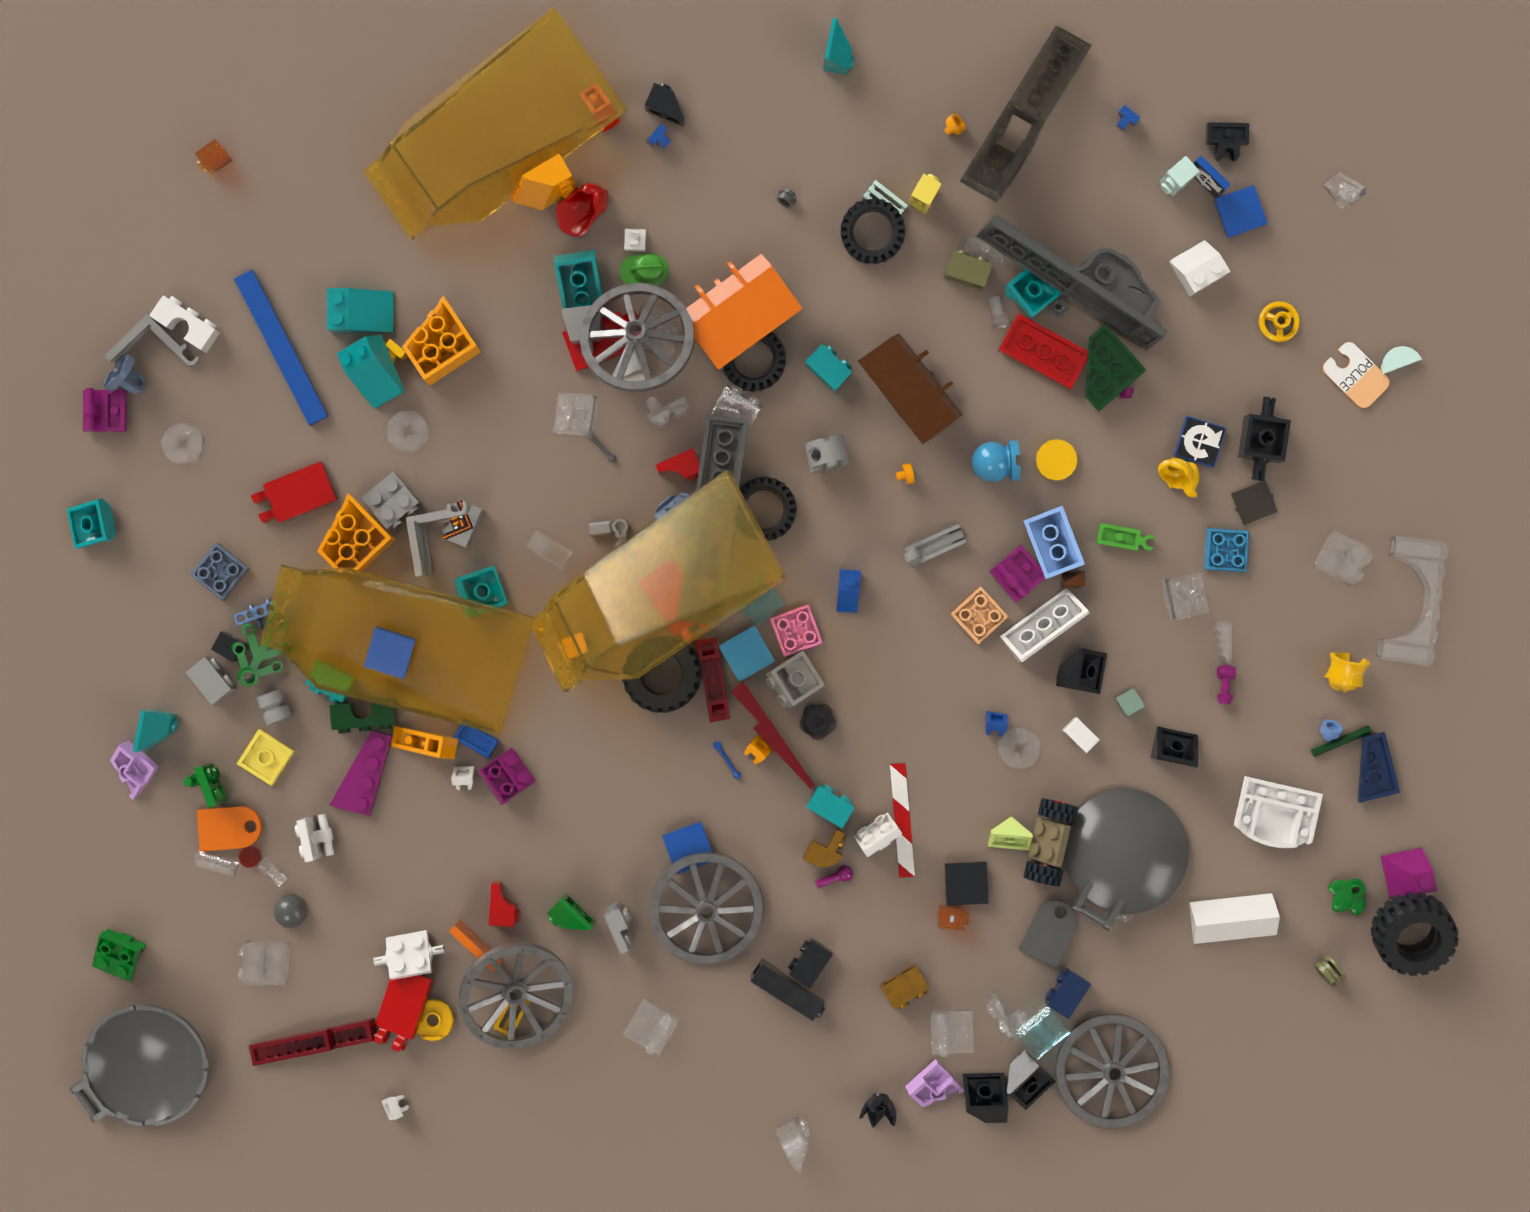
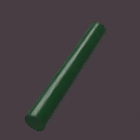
M1367 725L1311 749L1313 757L1319 756L1368 735L1372 731Z

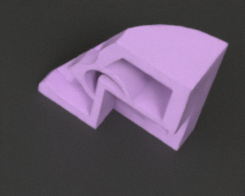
M128 740L117 747L110 761L118 771L122 783L126 781L132 792L129 796L134 800L150 782L159 765L143 752H132L134 744Z
M936 1059L905 1086L909 1096L922 1107L930 1105L936 1100L947 1099L946 1095L958 1091L960 1094L964 1092L963 1086Z

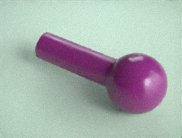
M841 866L837 873L816 880L815 884L819 889L839 880L848 882L853 877V870L849 866Z

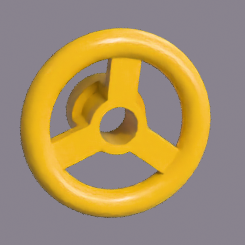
M1282 301L1268 304L1259 316V328L1262 334L1274 342L1290 340L1295 336L1300 326L1297 310L1289 303ZM1278 307L1289 311L1288 313L1281 311L1275 315L1269 313L1270 310ZM1293 317V328L1288 334L1283 336V329L1290 324ZM1278 318L1283 320V324L1278 323ZM1265 319L1273 322V325L1276 327V336L1267 330Z

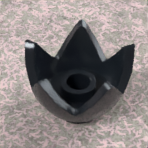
M826 704L806 705L803 710V717L800 720V729L815 740L825 738L836 728V720L831 707ZM818 717L822 719V724L819 726L814 723V720Z
M883 1093L873 1094L863 1105L859 1118H863L867 1113L871 1126L874 1128L886 1116L890 1124L895 1126L897 1116L892 1100Z

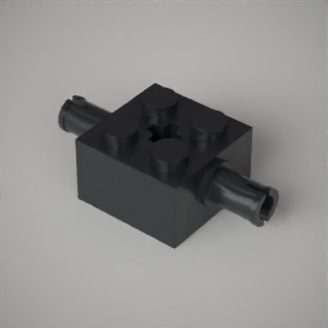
M1263 397L1261 415L1248 414L1243 419L1238 457L1254 461L1252 480L1265 481L1266 464L1269 462L1279 464L1284 462L1286 458L1291 420L1274 417L1276 398L1273 397L1272 399L1270 397ZM1263 435H1264V438L1267 439V442H1265V443H1264V441L1261 439V436H1263Z

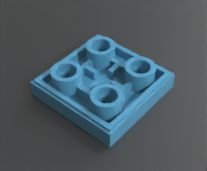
M1207 528L1204 570L1247 572L1249 531Z
M755 625L719 645L739 682L775 662Z

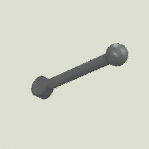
M585 430V437L590 438L605 453L609 462L614 463L616 456L611 455L593 436L592 430Z

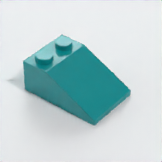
M596 249L556 255L554 257V268L563 309L590 306L603 295Z
M327 288V330L331 333H394V292L355 288Z
M382 335L365 336L337 353L344 373L374 409L405 392Z

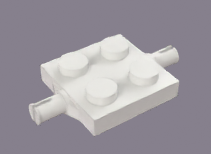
M427 930L386 938V955L374 957L373 960L374 966L387 964L391 980L433 973V955L445 953V946L443 944L432 947Z

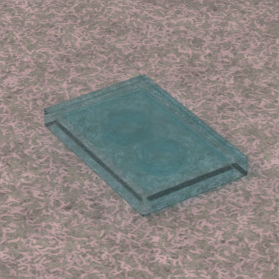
M1048 1005L1015 1031L1037 1059L1041 1058L1070 1034Z

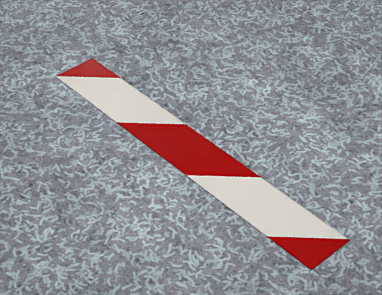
M905 763L890 764L894 820L902 832L896 838L899 878L915 877Z

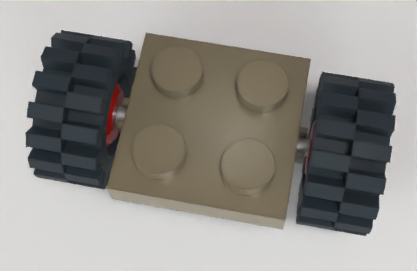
M1041 798L1038 815L1052 819L1048 820L1037 817L1028 858L1041 861V863L1027 861L1023 878L1041 884L1060 887L1064 870L1054 866L1062 867L1071 826L1062 824L1059 820L1075 823L1078 806Z

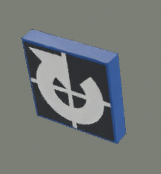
M1200 156L1193 163L1200 171L1194 178L1214 198H1218L1230 186V183L1203 156Z
M1186 416L1173 456L1214 468L1226 428Z

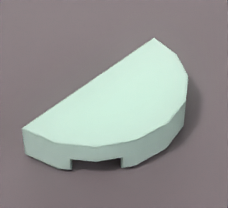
M1405 346L1395 347L1387 352L1383 358L1381 365L1382 375L1418 362L1422 358L1412 348Z

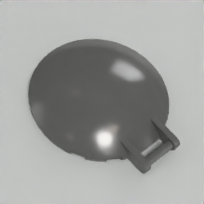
M1122 788L1100 793L1083 804L1077 811L1075 823L1069 824L1071 828L1065 850V863L1069 876H1071L1076 888L1080 892L1071 910L1076 913L1080 912L1098 922L1107 931L1111 929L1118 914H1137L1154 909L1168 900L1181 884L1187 869L1189 854L1186 833L1174 811L1156 796L1136 789ZM1087 900L1108 912L1107 918L1083 905L1084 901Z
M154 1005L127 1006L107 1015L91 1031L82 1053L83 1079L70 1087L69 1090L83 1104L91 1115L90 1119L93 1123L109 1114L112 1117L116 1116L126 1121L125 1123L135 1126L167 1124L186 1114L201 1097L209 1072L207 1051L194 1027L175 1012ZM84 1087H85V1089L87 1090V1092L90 1094V1096L93 1098V1100L95 1101V1103L98 1105V1107L100 1108L99 1111L97 1110V1108L94 1106V1104L92 1103V1101L89 1099V1097H88V1096L86 1095V1093L84 1092V1090H83Z

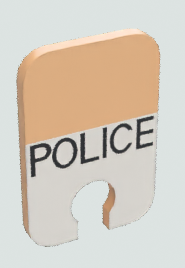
M1347 342L1337 351L1348 358V366L1343 369L1339 368L1335 360L1330 357L1323 364L1322 369L1324 374L1359 408H1367L1388 388L1390 381L1385 374L1382 375V371L1355 344Z

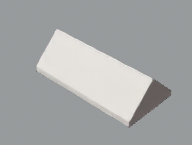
M1065 588L1000 637L1016 660L1023 662L1087 616L1089 611Z
M1272 893L1189 902L1194 944L1277 935L1280 916Z

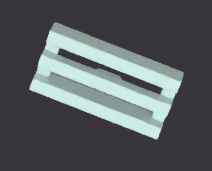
M876 180L862 197L864 199H872L869 196L872 193L878 199H883L889 203V200L875 190L877 188L901 207L900 209L897 208L900 215L908 206Z

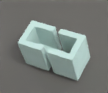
M1185 156L1159 181L1161 183L1160 187L1166 194H1170L1173 197L1200 171Z

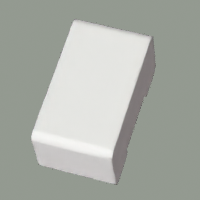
M1074 717L1062 730L1084 753H1088L1099 741L1077 717Z

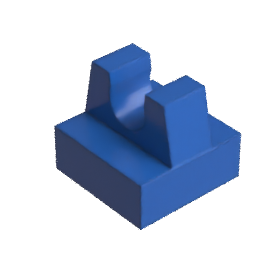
M1124 105L1118 113L1122 118L1116 126L1124 130L1129 123L1135 126L1141 117Z
M660 124L646 142L651 147L657 143L665 149L671 142L664 135L667 128Z
M987 711L985 717L986 735H990L991 730L998 731V737H1002L1008 727L1007 714Z

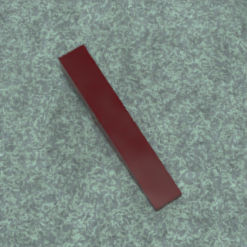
M742 681L731 693L759 722L753 729L810 789L815 786L749 688Z
M374 1018L251 1044L249 1045L252 1064L256 1066L372 1042L377 1029Z

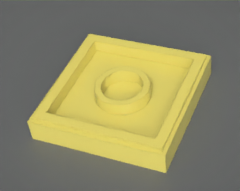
M258 729L237 762V765L270 786H273L295 750L264 730Z

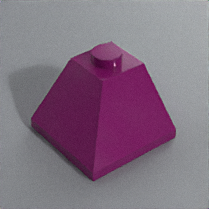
M1422 848L1380 856L1389 897L1399 894L1405 896L1407 892H1413L1417 895L1418 892L1431 893L1437 891L1433 869Z

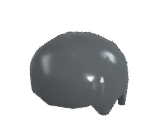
M287 894L281 897L275 906V919L284 928H295L301 925L306 918L305 901L296 894Z

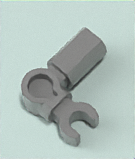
M617 519L614 523H610V521L589 523L590 537L611 535V532H614L615 538H618L615 545L616 551L620 552L619 545L621 543L627 545L628 551L631 549V544L626 536H629V525L626 520Z

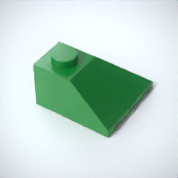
M567 893L547 913L550 916L548 920L557 927L559 925L565 929L590 931L596 923Z

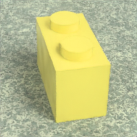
M923 174L910 197L909 205L927 214L942 185L939 179L932 174H928V176Z

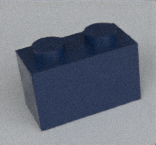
M1067 968L1059 973L1054 989L1050 988L1046 993L1045 1003L1069 1020L1091 986V983Z

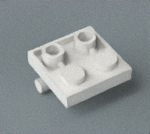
M886 813L885 815L878 816L870 825L860 828L854 835V838L865 855L869 857L879 849L882 850L890 845V842L899 837L902 832L890 815Z
M326 814L318 815L320 830L316 828L314 816L300 819L297 821V825H295L296 836L300 837L301 846H299L301 858H304L305 862L314 861L322 857L320 847L322 842L324 843L326 856L334 855L332 840L334 839Z

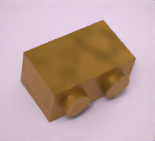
M916 964L880 984L882 991L894 1010L896 1008H899V1010L905 1008L910 1004L909 1000L914 997L917 999L923 997L930 988Z

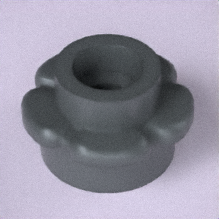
M785 189L778 192L777 201L782 206L791 208L797 202L795 193L792 190Z
M1058 296L1048 304V311L1053 316L1061 317L1068 310V303L1064 301V298Z

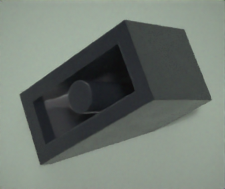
M654 83L644 105L645 111L684 126V116L671 87L664 83L659 85Z

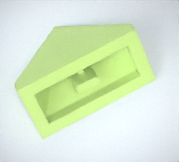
M1011 816L991 830L988 847L1029 851L1033 834Z

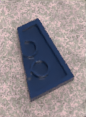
M1385 732L1363 736L1358 802L1361 803L1400 793Z

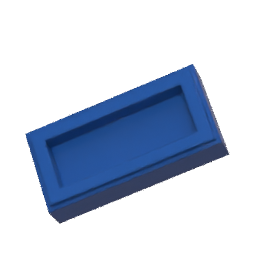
M465 720L462 721L453 736L460 743L488 759L500 741Z

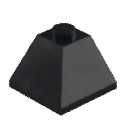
M1079 648L1059 665L1056 686L1100 694L1107 653Z
M1024 1050L1010 1063L1007 1093L1027 1110L1056 1081L1034 1057Z
M1004 1073L963 1074L966 1112L985 1123H1007L1009 1108Z

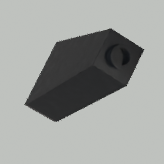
M762 958L752 972L750 982L813 1021L815 1017L819 1018L824 1012L825 1007L823 1005L825 1003L822 998Z

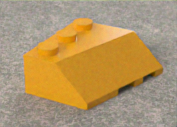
M560 154L525 173L520 180V188L516 190V196L512 200L515 204L544 210L561 199L568 197L577 189V186Z
M444 296L439 300L440 303L436 308L430 311L423 324L417 327L402 346L429 386L481 353Z
M348 493L345 502L338 511L331 528L326 533L317 552L346 582H352L396 539L361 503Z

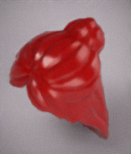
M586 183L561 200L555 209L561 231L575 237L586 234L593 222L601 213L606 211L609 198L608 190L603 189L602 186L596 183Z

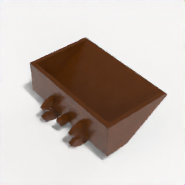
M899 333L859 359L858 363L923 445L944 431L963 414L945 392L954 383L950 381L941 387L933 377L934 373L932 371L929 372L922 363L921 359L926 357L929 351L925 350L917 356Z

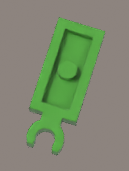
M1099 523L1096 544L1138 551V547L1141 546L1142 549L1151 551L1153 547H1148L1146 540H1154L1155 536L1146 535L1141 537L1142 530Z

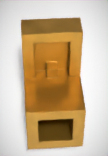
M836 828L827 846L812 839L803 856V860L818 867L835 865L842 858V854L837 852L836 849H841L846 840L843 837L844 832Z

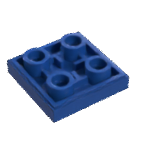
M1254 185L1214 199L1227 239L1268 224Z
M376 626L364 667L404 679L416 638Z
M702 821L662 835L672 863L693 853L712 852ZM710 862L696 863V867H700ZM690 866L682 868L676 872V875L691 870Z

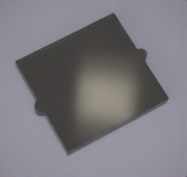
M1266 481L1231 493L1236 506L1235 511L1239 513L1243 525L1278 512L1273 501L1274 495L1270 493Z

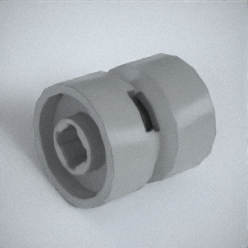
M282 689L256 698L259 708L265 711L263 718L266 726L292 717L289 706L284 704L286 698Z

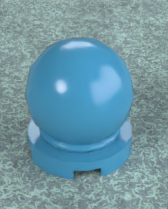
M1008 440L1006 447L999 442L993 441L980 445L974 451L971 460L972 469L976 476L983 481L992 483L1002 481L1006 476L1009 477L1011 482L1020 480L1021 467L1016 465V455H1020L1018 441Z

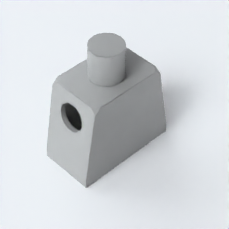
M591 305L561 309L572 344H580L581 325ZM599 313L590 331H602V314ZM602 338L589 339L592 354L594 353L593 342L601 341Z

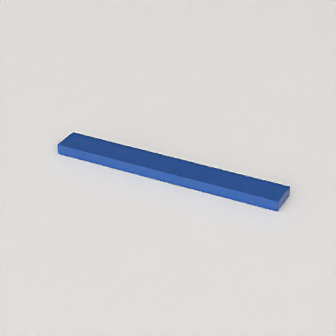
M254 270L234 278L309 426L329 417Z

